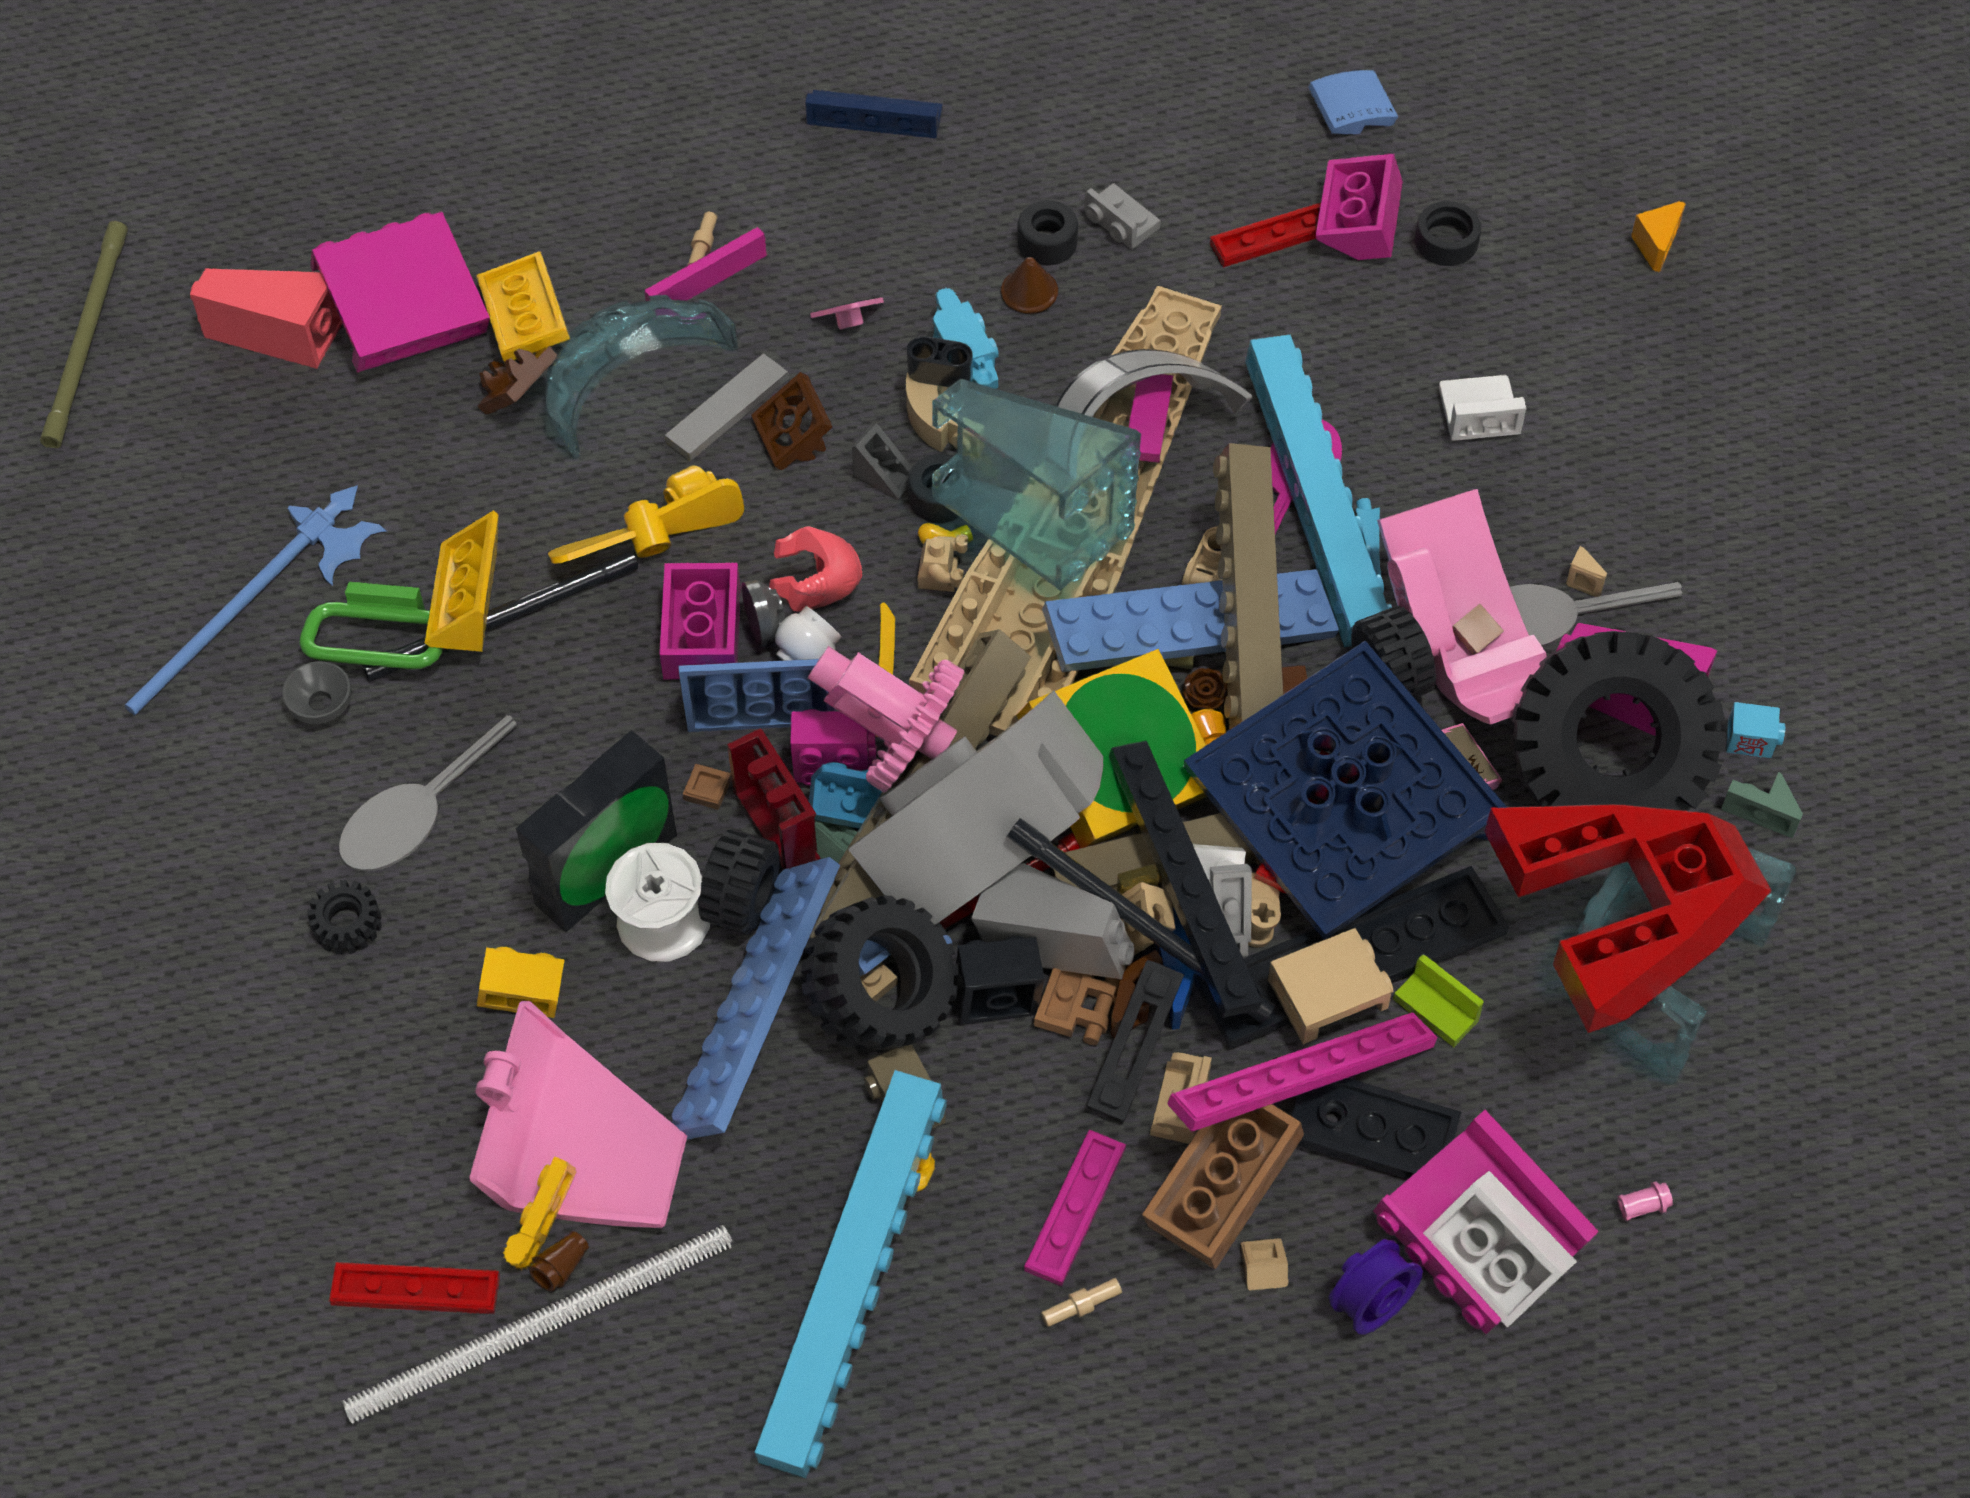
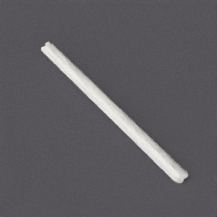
M723 1225L720 1226V1229L716 1227V1231L711 1230V1233L701 1234L702 1238L697 1236V1240L693 1238L692 1242L690 1240L687 1241L688 1244L683 1243V1246L673 1247L674 1251L669 1249V1253L667 1251L664 1252V1255L660 1253V1258L655 1256V1259L645 1260L646 1264L641 1262V1266L639 1264H636V1268L632 1266V1271L626 1269L627 1273L625 1271H622V1275L617 1273L618 1278L615 1275L612 1276L613 1280L608 1277V1281L604 1279L603 1283L593 1284L594 1288L589 1286V1290L587 1288L584 1289V1292L580 1290V1295L574 1293L575 1297L570 1295V1299L568 1297H565V1301L561 1299V1304L555 1302L556 1306L551 1304V1308L549 1306H546V1310L541 1308L542 1313L537 1310V1315L532 1313V1317L530 1315H527V1319L522 1317L523 1322L518 1319V1324L513 1321V1326L508 1324V1328L506 1326H503V1330L498 1328L499 1333L494 1330V1335L488 1333L489 1337L483 1335L484 1339L482 1337H479V1341L474 1339V1343L469 1342L470 1347L468 1344H464L465 1349L459 1346L460 1351L455 1348V1353L452 1350L450 1351L451 1355L445 1353L446 1358L440 1355L441 1360L436 1357V1363L431 1359V1365L429 1362H426V1367L424 1364H421L422 1369L416 1366L417 1372L412 1368V1374L409 1371H406L407 1376L401 1373L402 1379L397 1375V1381L392 1377V1383L390 1380H387L388 1385L385 1382H382L383 1387L377 1384L378 1390L373 1386V1392L367 1389L368 1395L365 1391H362L363 1397L358 1393V1399L355 1396H352L353 1401L347 1398L348 1404L343 1400L347 1416L352 1424L354 1423V1418L359 1421V1416L364 1419V1413L368 1417L369 1411L371 1414H374V1409L376 1412L379 1411V1407L383 1410V1404H385L386 1408L389 1406L388 1402L391 1405L394 1404L393 1399L398 1403V1397L401 1401L403 1400V1395L407 1399L408 1393L410 1396H413V1391L416 1394L418 1393L417 1388L422 1392V1385L425 1389L428 1388L427 1383L430 1387L433 1386L432 1381L437 1385V1379L441 1383L442 1377L444 1380H447V1375L449 1378H452L451 1372L456 1376V1370L459 1374L462 1372L461 1368L465 1372L466 1365L469 1369H471V1363L474 1367L476 1366L475 1361L480 1365V1359L483 1362L486 1361L485 1356L490 1360V1354L495 1358V1352L498 1356L500 1355V1350L502 1353H505L504 1347L507 1351L510 1350L509 1345L514 1349V1343L518 1347L519 1341L522 1345L524 1344L523 1339L529 1342L528 1336L533 1340V1334L538 1338V1332L541 1336L543 1335V1330L545 1333H548L547 1327L552 1331V1325L557 1329V1323L561 1327L562 1321L565 1325L567 1324L566 1319L572 1322L571 1316L576 1320V1314L581 1318L580 1312L584 1316L586 1315L585 1310L591 1313L590 1307L595 1311V1305L598 1309H600L599 1303L603 1307L605 1306L604 1301L609 1305V1299L614 1302V1296L619 1300L618 1294L622 1298H624L623 1292H625L626 1296H628V1290L632 1294L633 1287L637 1292V1286L640 1289L643 1288L642 1283L647 1287L646 1281L652 1285L651 1279L656 1283V1277L661 1280V1274L665 1279L666 1272L669 1276H671L670 1270L675 1274L674 1268L680 1272L679 1266L684 1270V1264L689 1267V1261L694 1265V1259L697 1263H699L698 1257L703 1261L702 1255L708 1259L707 1253L712 1257V1251L717 1254V1248L720 1252H722V1246L724 1250H727L726 1244L731 1248L730 1242L732 1239Z

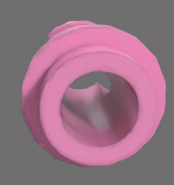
M1657 1181L1651 1182V1187L1626 1195H1619L1617 1199L1625 1221L1658 1210L1660 1213H1665L1668 1207L1673 1206L1672 1195L1667 1184H1659Z

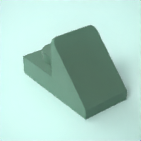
M1778 772L1769 794L1759 790L1752 784L1732 780L1721 808L1723 811L1791 838L1794 837L1803 815L1780 772Z

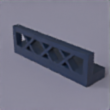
M813 90V93H808L805 102L807 125L937 139L943 111L942 103Z

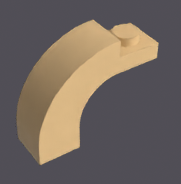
M907 372V413L912 427L920 438L940 452L943 451L949 442L959 451L971 452L979 456L986 447V426L950 410L943 404L940 398L948 387L916 382L909 377Z

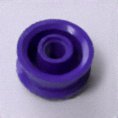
M1383 1239L1361 1255L1357 1252L1350 1256L1342 1266L1344 1274L1328 1296L1330 1306L1336 1312H1345L1353 1319V1329L1358 1334L1371 1333L1396 1315L1412 1297L1421 1281L1423 1274L1421 1266L1415 1262L1407 1263L1399 1255V1245L1392 1240Z

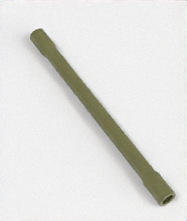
M118 221L108 223L102 241L101 254L51 412L47 415L40 437V442L45 447L60 448L68 425V415L117 258L121 254L128 232L126 225Z

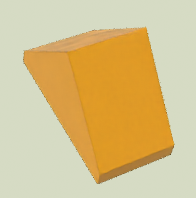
M1679 201L1636 215L1631 237L1653 271L1660 273L1680 226L1686 203Z

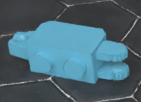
M942 288V290L936 293V303L938 306L933 317V337L962 342L971 348L973 352V379L971 384L979 394L998 388V377L995 370V358L999 357L998 348L994 339H988L985 334V324L981 314L974 313L969 301L961 303L954 290Z

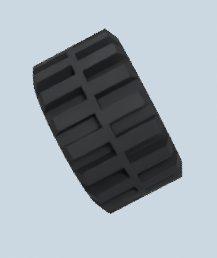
M1394 606L1355 622L1352 626L1351 634L1352 649L1366 641L1414 698L1429 693L1434 689L1436 669L1430 644L1421 626L1407 609Z
M728 829L715 844L703 872L701 893L698 898L700 919L742 934L751 933L761 921V912L770 902L774 892V883L778 877L780 864L778 844L736 829Z

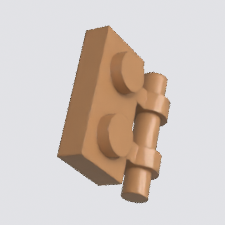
M1053 968L1034 1018V1026L1072 1037L1076 1024L1086 1028L1083 1041L1089 1045H1097L1101 1034H1105L1109 1026L1108 1014L1112 1004H1115L1120 979L1105 977V980L1102 981L1095 979L1094 975ZM1087 994L1097 998L1093 1011L1083 1008Z

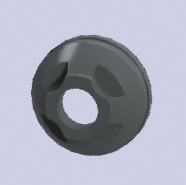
M758 580L744 581L741 588L748 622L757 644L764 646L775 640L777 628L785 619L783 604L776 589H771Z
M324 661L310 662L295 669L286 679L282 690L286 708L292 716L308 724H321L334 720L346 710L351 700V684L347 674L336 664ZM325 695L331 698L330 705L323 710H315L310 707L311 701L317 696Z

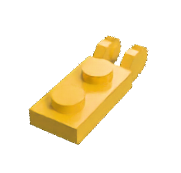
M554 1156L551 1165L546 1164L537 1182V1186L540 1187L534 1201L529 1202L521 1214L520 1224L522 1227L520 1233L510 1236L506 1243L507 1247L504 1248L505 1252H503L504 1258L507 1263L514 1267L516 1266L517 1269L523 1270L529 1266L531 1267L533 1258L538 1255L577 1172L576 1168L567 1161Z

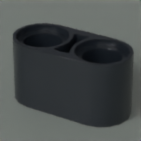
M928 336L915 337L907 345L908 375L919 383L954 389L964 388L973 379V352L967 344Z

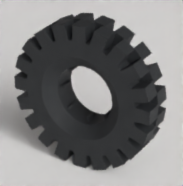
M1598 632L1591 636H1581L1564 644L1565 647L1557 652L1552 651L1539 663V669L1534 675H1529L1520 691L1523 694L1519 704L1515 703L1511 722H1514V734L1510 735L1512 754L1516 755L1518 763L1516 769L1523 784L1527 785L1532 793L1533 799L1541 807L1627 805L1687 811L1690 808L1696 809L1708 795L1704 790L1709 782H1715L1722 766V764L1717 763L1720 751H1725L1726 732L1721 730V720L1725 719L1721 701L1715 699L1712 689L1715 687L1706 673L1699 671L1694 665L1696 661L1681 649H1675L1668 645L1669 642L1635 632ZM1610 694H1628L1634 697L1632 701L1634 704L1642 702L1652 715L1654 722L1650 723V726L1655 727L1656 730L1654 747L1651 752H1646V755L1649 757L1637 769L1631 772L1628 769H1622V775L1599 773L1601 767L1598 765H1594L1593 768L1590 767L1579 751L1578 747L1583 746L1582 742H1577V728L1580 718H1586L1585 710L1597 699L1603 697L1604 700H1610Z

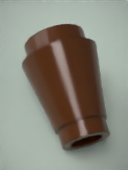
M571 1231L567 1236L533 1258V1265L529 1268L530 1275L534 1281L547 1291H553L556 1287H563L584 1253L589 1249L587 1241L579 1233Z

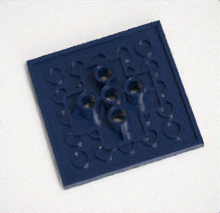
M1366 641L1185 759L1183 765L1323 940L1485 831L1491 808H1507ZM1315 750H1324L1326 752L1329 751L1331 752V754L1321 755L1318 754ZM1369 757L1372 758V759H1374V760H1381V759H1383L1385 762H1384V763H1375V762L1371 761V760L1369 759ZM1348 777L1349 780L1353 779L1355 783L1346 784L1341 782L1339 778ZM1308 798L1323 800L1325 803L1316 805L1311 803ZM1362 806L1366 808H1377L1379 811L1376 813H1370L1364 810Z

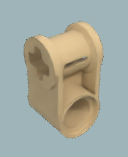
M1218 526L1208 529L1203 534L1194 557L1190 559L1187 565L1182 585L1222 580L1218 577V563L1221 558V551L1213 550L1221 549V545H1218L1216 541Z
M1252 873L1251 942H1248V945L1259 948L1270 943L1273 938L1274 928L1280 921V891L1255 879L1256 873Z

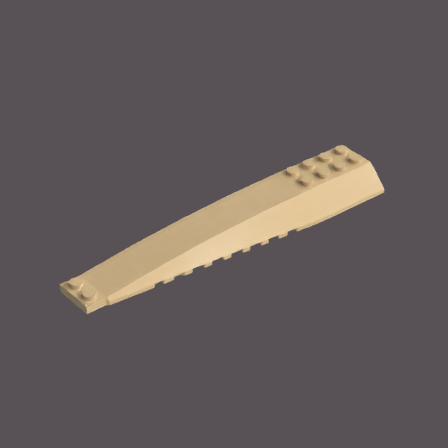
M1157 286L1148 305L1140 311L1112 355L1130 350L1155 349L1178 353L1202 362L1211 339L1212 331L1221 315L1222 306ZM1166 374L1173 375V385L1159 463L1124 458L1136 384H1133L1110 396L1090 420L1080 445L1078 478L1068 490L1060 491L1045 460L1040 467H1036L1030 477L1029 484L1024 491H1020L1014 500L1013 508L1008 515H1004L997 526V532L991 540L988 539L957 589L909 679V684L916 691L925 694L926 689L922 683L924 681L932 682L929 678V673L934 672V667L940 661L948 660L960 667L979 634L998 629L1028 653L1031 658L1024 668L1026 673L1023 679L1013 686L1008 694L1006 707L1000 714L994 717L988 727L990 729L989 734L998 736L1017 722L1018 718L1016 715L1029 701L1073 683L1079 670L1061 671L1042 608L1045 601L1115 592L1192 386L1182 374Z

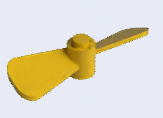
M720 479L661 508H658V505L655 503H649L648 500L637 501L628 506L629 511L623 516L627 525L626 528L553 549L548 553L550 561L553 564L567 562L628 539L632 540L636 554L640 558L660 554L671 547L668 535L722 526L739 520L745 508L739 485L734 480Z

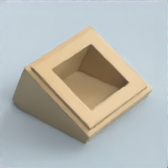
M1580 546L1571 563L1566 584L1571 588L1594 597H1599L1602 594L1607 573L1588 551Z
M1281 1239L1241 1243L1248 1290L1288 1286V1262Z

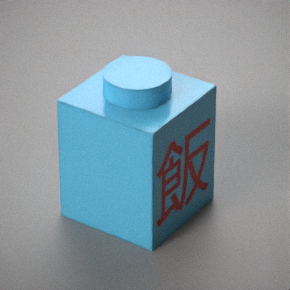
M1734 702L1727 724L1726 752L1772 758L1776 745H1782L1785 736V723H1779L1780 708Z

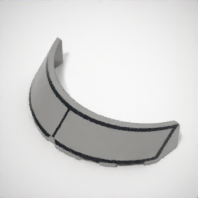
M1140 349L1113 354L1106 360L1093 363L1078 374L1056 402L1048 426L1044 450L1045 463L1060 491L1068 490L1078 478L1080 445L1085 430L1096 411L1115 392L1154 375L1180 373L1191 386L1197 389L1215 388L1223 394L1234 413L1241 411L1252 399V395L1205 364L1178 353L1155 349Z

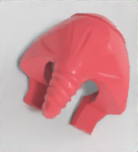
M807 526L796 530L785 538L776 540L774 551L776 559L797 555L806 550L814 553V559L816 560L817 574L805 578L804 581L798 583L794 576L770 579L769 587L776 589L778 595L785 598L791 609L795 612H801L805 606L813 610L845 598L853 592L862 578V566L858 554L849 543L835 534Z

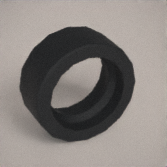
M1456 201L1432 203L1423 209L1418 217L1415 245L1423 257L1435 264L1444 266L1463 264L1471 259L1478 249L1481 221L1476 212L1462 203ZM1441 224L1454 225L1461 228L1468 237L1454 243L1443 242L1432 236L1428 230L1433 226Z

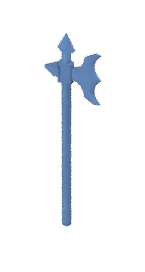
M358 485L330 494L331 503L323 510L320 507L312 511L307 507L289 506L288 511L297 526V536L124 705L125 708L133 715H136L308 544L314 545L319 541L324 546V555L318 565L325 581L333 586V574L336 568L345 561L360 559L361 545L367 537L375 533L387 532L380 524L364 521L346 529L333 527L335 525L334 519L341 511L352 510Z

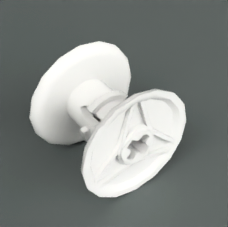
M647 843L632 848L615 861L607 875L605 894L610 909L617 915L616 927L621 941L633 954L649 961L670 962L687 956L702 943L710 929V923L700 919L698 910L702 876L697 862L684 849L668 843Z

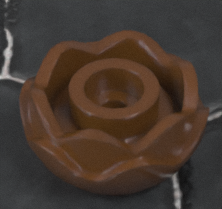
M1199 668L1185 678L1183 695L1186 701L1197 710H1215L1225 702L1228 696L1227 683L1223 681L1222 674L1219 671Z

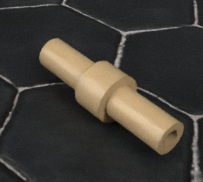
M706 212L704 214L700 229L694 234L691 243L693 251L688 265L703 258L711 250L714 241L712 233L717 221V215L713 212Z
M1114 1278L1088 1291L1082 1288L1069 1294L1068 1300L1041 1312L1042 1319L1045 1325L1050 1327L1074 1315L1078 1317L1084 1316L1094 1311L1095 1305L1121 1294V1287L1117 1279Z

